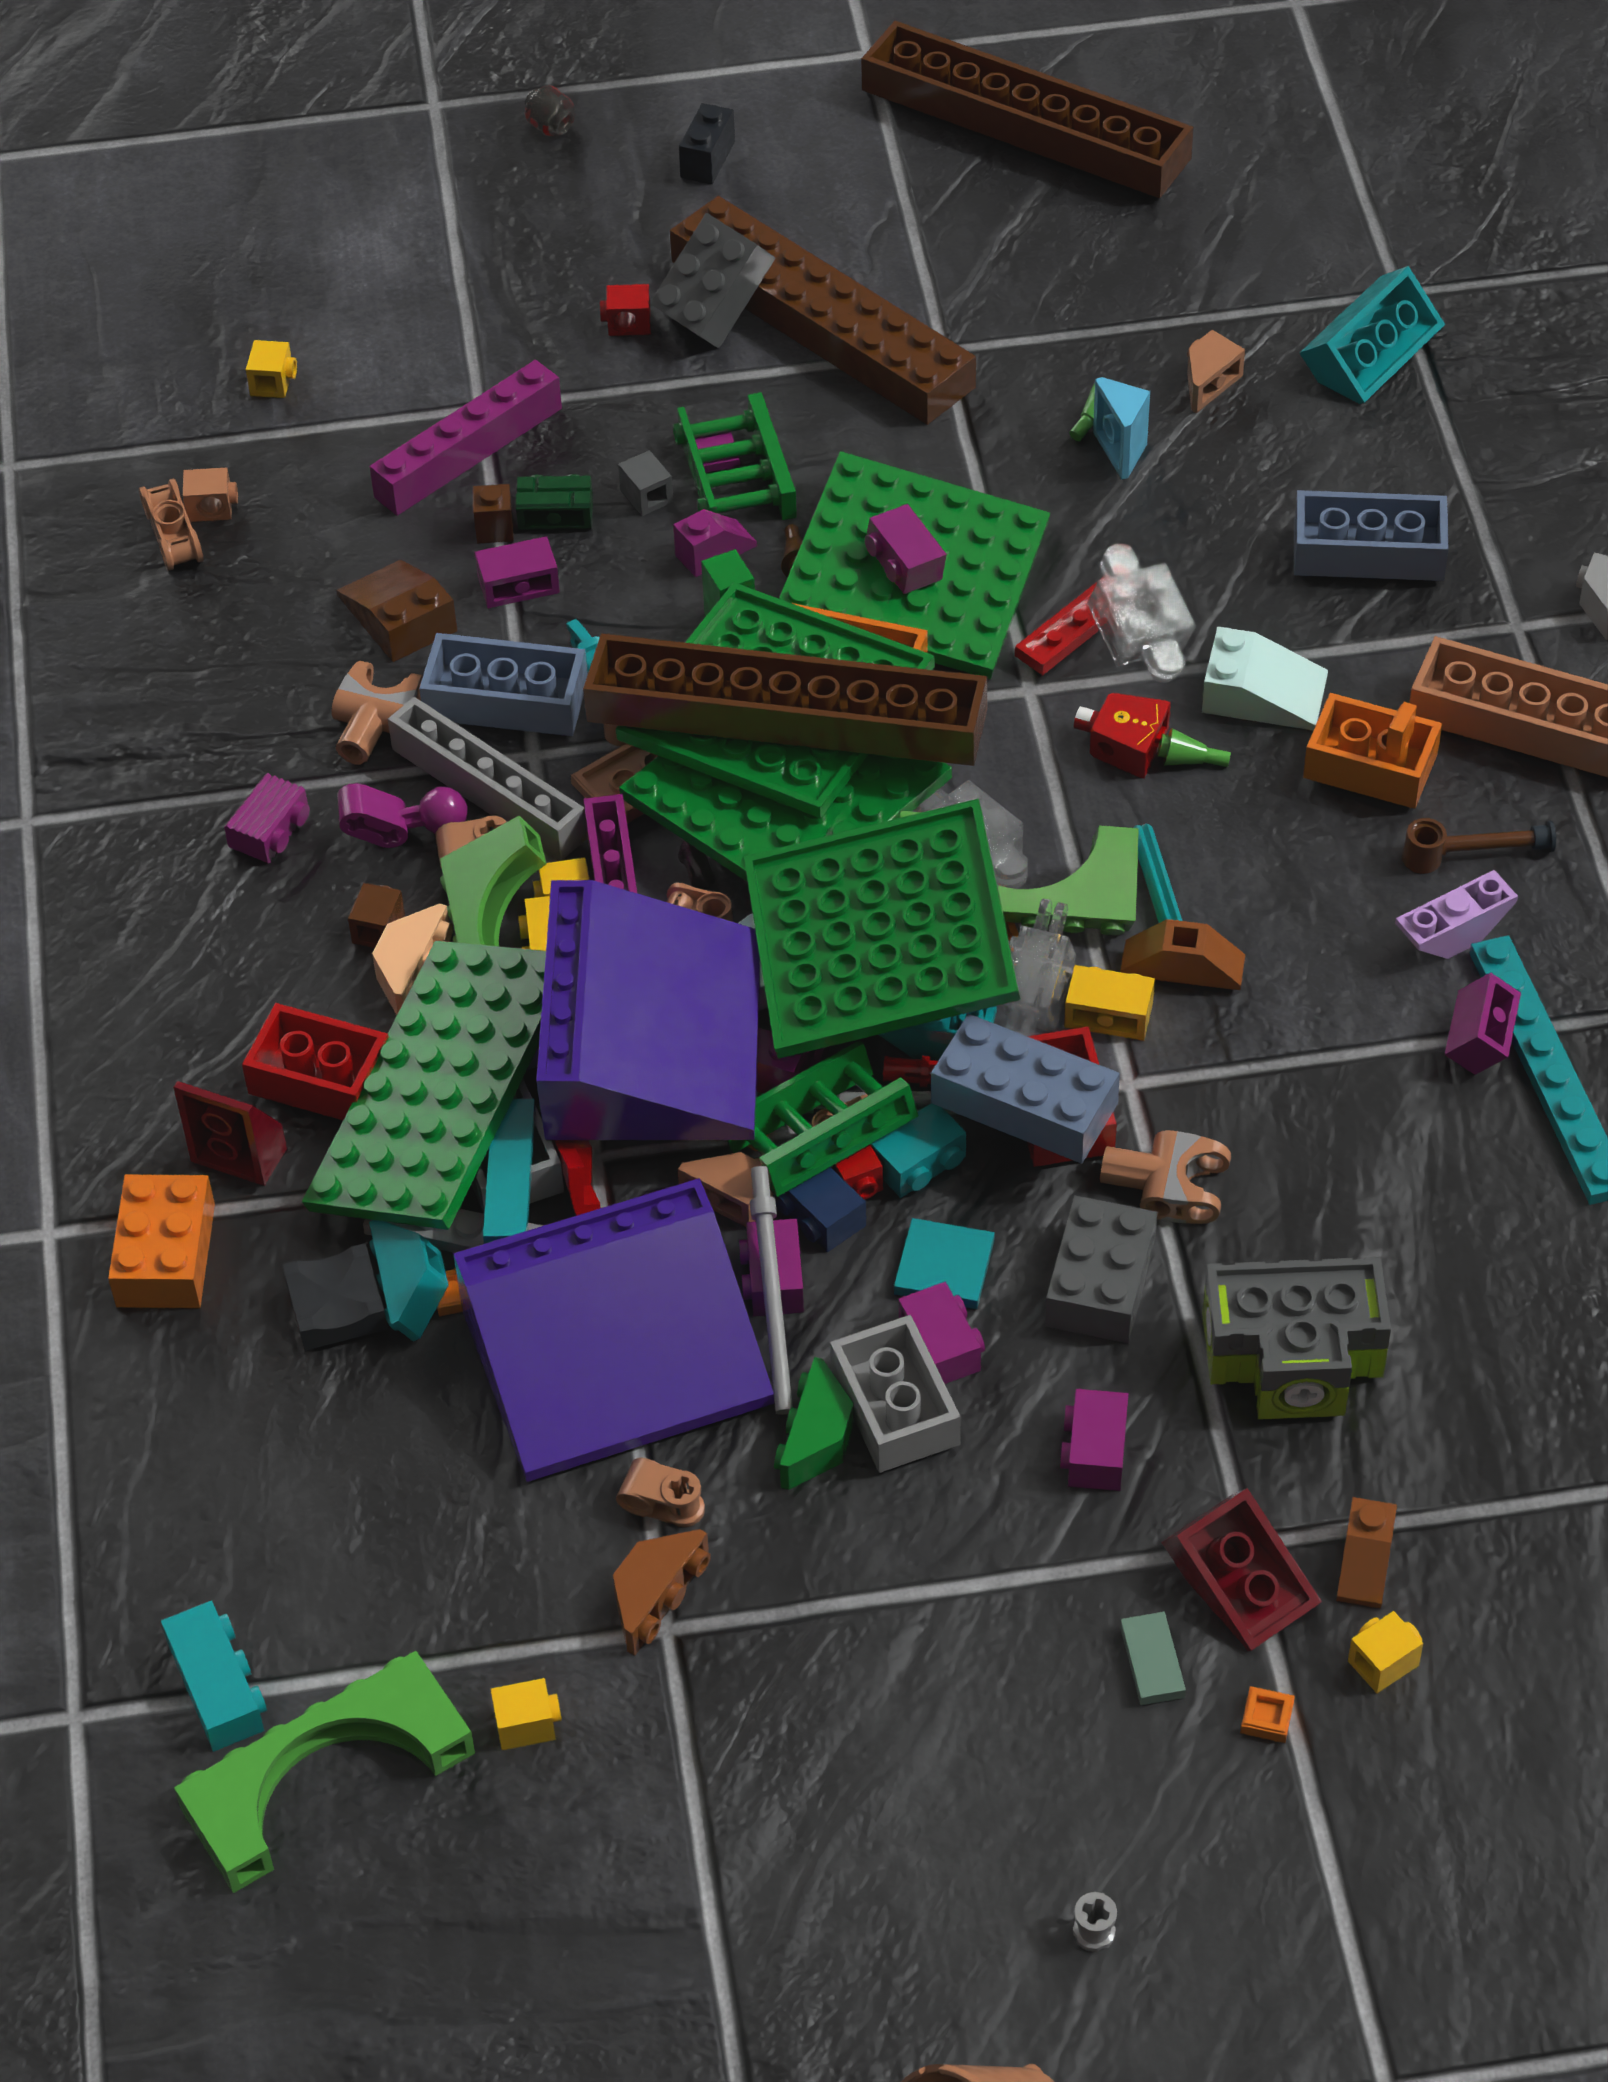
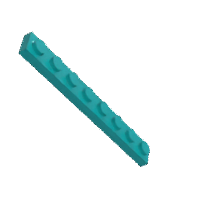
M1507 935L1472 943L1470 956L1480 977L1491 972L1521 992L1511 1042L1589 1205L1608 1201V1137L1510 936Z

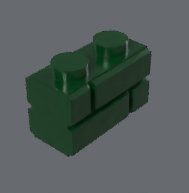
M570 474L567 476L532 475L530 477H517L516 514L518 530L592 529L593 493L591 476Z

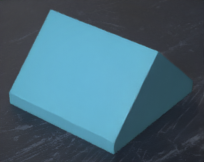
M1101 377L1095 379L1093 433L1120 478L1126 479L1129 478L1147 446L1150 391Z

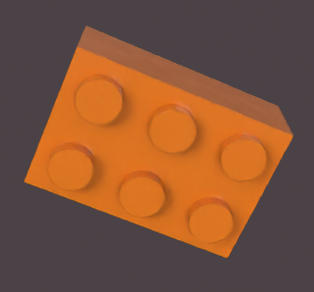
M1330 693L1306 747L1303 778L1416 809L1438 755L1442 723L1416 716L1413 734L1400 759L1386 755L1388 728L1397 713L1396 710Z
M125 1174L108 1277L116 1307H201L215 1209L208 1175Z

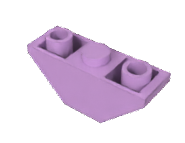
M1493 870L1397 917L1395 924L1418 950L1449 959L1471 948L1472 943L1481 942L1517 902L1518 895Z

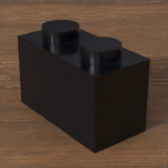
M701 103L679 144L681 178L708 184L714 183L735 143L733 109Z

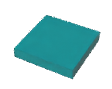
M912 1218L894 1284V1295L907 1296L946 1281L953 1296L959 1295L965 1307L978 1309L994 1245L995 1232Z

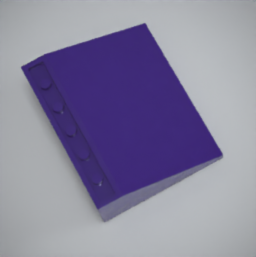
M551 880L536 1080L545 1140H755L761 961L755 928L594 880Z
M700 1178L453 1253L462 1312L526 1482L775 1404L774 1392L713 1208Z

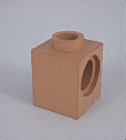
M227 467L184 470L183 500L189 521L232 519V504H238V488L236 482H230Z

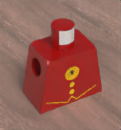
M1111 693L1108 694L1100 712L1080 706L1075 716L1074 729L1091 733L1090 754L1093 757L1145 779L1158 752L1161 735L1166 734L1169 729L1171 702Z

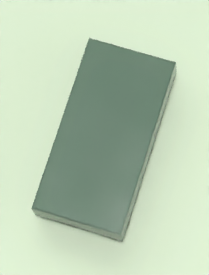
M1165 1611L1121 1619L1120 1629L1140 1705L1185 1698L1186 1689Z

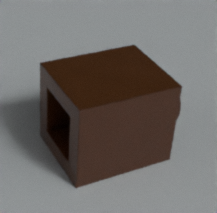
M510 484L473 486V514L477 544L514 541Z
M363 883L348 917L352 944L375 948L386 925L405 917L401 890L385 885L378 886Z

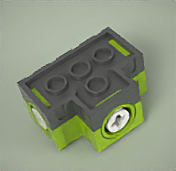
M1365 1257V1259L1357 1260L1352 1258L1322 1259V1261L1289 1260L1278 1261V1263L1241 1262L1235 1263V1265H1222V1263L1207 1264L1202 1315L1210 1385L1225 1384L1226 1382L1254 1383L1255 1396H1257L1258 1419L1345 1416L1350 1379L1360 1376H1368V1378L1384 1377L1391 1325L1381 1257Z

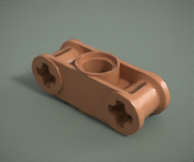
M174 478L169 479L168 484L146 489L144 486L140 487L139 494L147 519L151 522L167 571L173 570L175 565L189 561L203 562L201 545L196 531L192 528L176 480Z

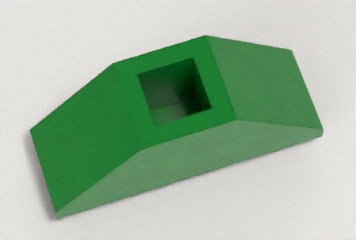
M814 1357L809 1373L802 1372L797 1390V1397L801 1398L798 1408L791 1407L786 1423V1433H789L786 1444H779L775 1456L774 1469L780 1470L781 1488L788 1490L843 1463L854 1429V1403L825 1361L818 1357Z

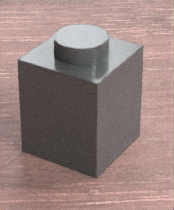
M650 450L618 464L620 491L641 516L674 502L672 476Z

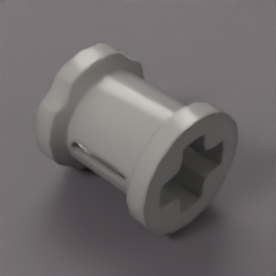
M1087 1893L1080 1897L1075 1905L1073 1935L1081 1948L1086 1951L1098 1952L1101 1949L1110 1947L1114 1941L1116 1933L1114 1924L1116 1923L1117 1909L1113 1900L1104 1893Z

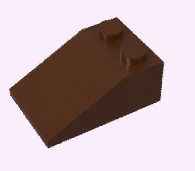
M398 560L336 590L337 596L392 662L432 644L436 633L453 634L458 631L454 600L434 577L402 560Z

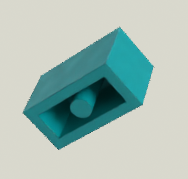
M932 1103L918 1111L919 1116L871 1143L883 1166V1181L900 1198L913 1190L918 1191L922 1189L933 1177L946 1169L951 1170L955 1168L966 1157V1131L940 1106Z

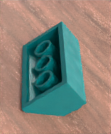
M1409 266L1380 276L1300 352V355L1318 383L1362 404L1421 349L1445 323Z

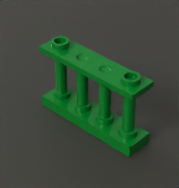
M762 392L748 395V410H744L743 415L690 424L685 407L677 408L678 423L673 424L674 439L676 445H683L699 495L697 499L698 512L706 509L715 513H723L771 503L772 507L778 506L782 520L797 518L796 490ZM746 429L747 432H753L749 440L698 449L695 438ZM754 454L755 457L761 456L762 458L760 464L706 474L703 465L706 462ZM761 478L764 482H770L768 489L718 499H714L711 490L714 487Z
M858 1040L757 1097L755 1140H727L733 1153L751 1144L762 1155L759 1159L761 1165L768 1168L770 1190L778 1197L917 1118L919 1115L910 1085L900 1077L883 1087L872 1077L873 1072L864 1043ZM857 1085L868 1096L848 1107L837 1095ZM822 1105L833 1116L813 1127L801 1115ZM786 1124L798 1136L777 1147L766 1135Z

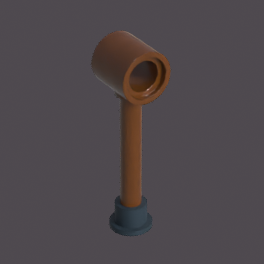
M1420 818L1411 822L1407 828L1402 860L1404 865L1411 871L1426 874L1439 868L1442 856H1445L1446 852L1531 846L1533 850L1547 849L1548 852H1554L1556 849V830L1552 821H1546L1545 825L1531 826L1530 830L1447 836L1446 829L1440 822L1430 818Z

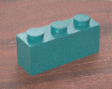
M211 1600L161 1620L167 1644L213 1752L265 1731L260 1714L266 1712L267 1707L258 1685L250 1688L245 1677L252 1673L243 1650L240 1649L234 1652L230 1641L236 1639L228 1615L225 1613L218 1616Z

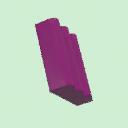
M731 432L695 438L698 449L734 442ZM738 456L706 462L703 465L705 472L708 473L740 467V459Z

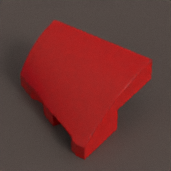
M552 1140L561 1162L562 1173L576 1216L600 1209V1202L591 1185L592 1146L589 1140Z

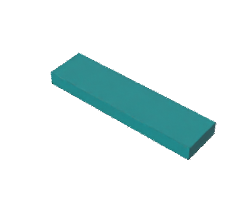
M535 1099L512 1100L489 1147L483 1227L484 1244L528 1231L536 1110Z

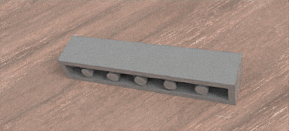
M413 697L388 718L392 750L446 786L458 791L463 797L490 815L502 817L507 822L520 816L540 835L543 850L559 861H563L588 839L584 807L416 697Z

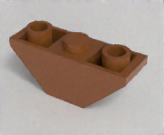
M1166 919L1125 940L1120 972L1127 974L1135 973L1160 981L1241 990L1245 954L1208 924Z
M698 1529L639 1541L614 1572L615 1598L627 1652L635 1656L644 1643L650 1644L655 1639L660 1630L663 1617L669 1609L673 1611L678 1608L685 1596L686 1587L694 1576L700 1577L706 1570L711 1558L706 1532Z

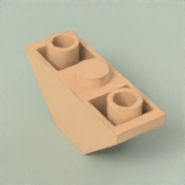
M437 904L388 923L372 953L376 979L396 1015L401 1009L434 942L451 941L453 924L449 922L447 905Z

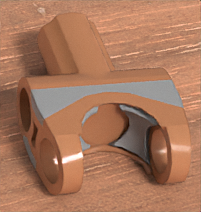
M364 661L356 662L344 677L332 704L333 719L348 723L336 744L338 754L352 764L361 765L363 762H367L382 732L390 733L388 718L413 697L421 701L419 688L423 675L412 673L394 687L380 688L372 685L373 665Z
M1165 1130L1155 1135L1151 1154L1107 1146L1102 1161L1100 1183L1143 1190L1140 1208L1158 1212L1157 1219L1176 1223L1207 1224L1219 1217L1221 1201L1217 1196L1204 1191V1188L1195 1186L1189 1180L1199 1175H1210V1173L1226 1171L1230 1165L1231 1152L1225 1145L1216 1140L1190 1133ZM1206 1154L1215 1155L1221 1159H1213ZM1196 1206H1206L1210 1209H1199Z

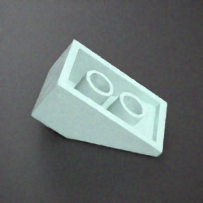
M1217 627L1204 680L1202 713L1314 730L1319 717L1328 670L1256 632Z

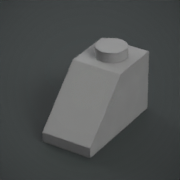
M1594 552L1589 566L1582 565L1576 587L1582 588L1580 606L1603 637L1608 640V556Z

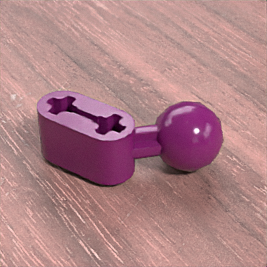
M359 783L345 785L337 793L339 826L342 832L385 848H395L405 843L408 838L407 829L424 826L428 831L436 834L438 828L444 824L466 821L468 806L465 799L458 791L450 787H436L426 793L421 799L420 805L405 807L404 801L394 795Z

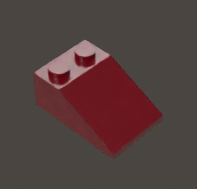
M177 1081L173 1088L191 1162L265 1186L287 1150L282 1124L253 1105Z
M1248 1488L1230 1495L1161 1542L1186 1581L1248 1651H1252L1322 1602Z

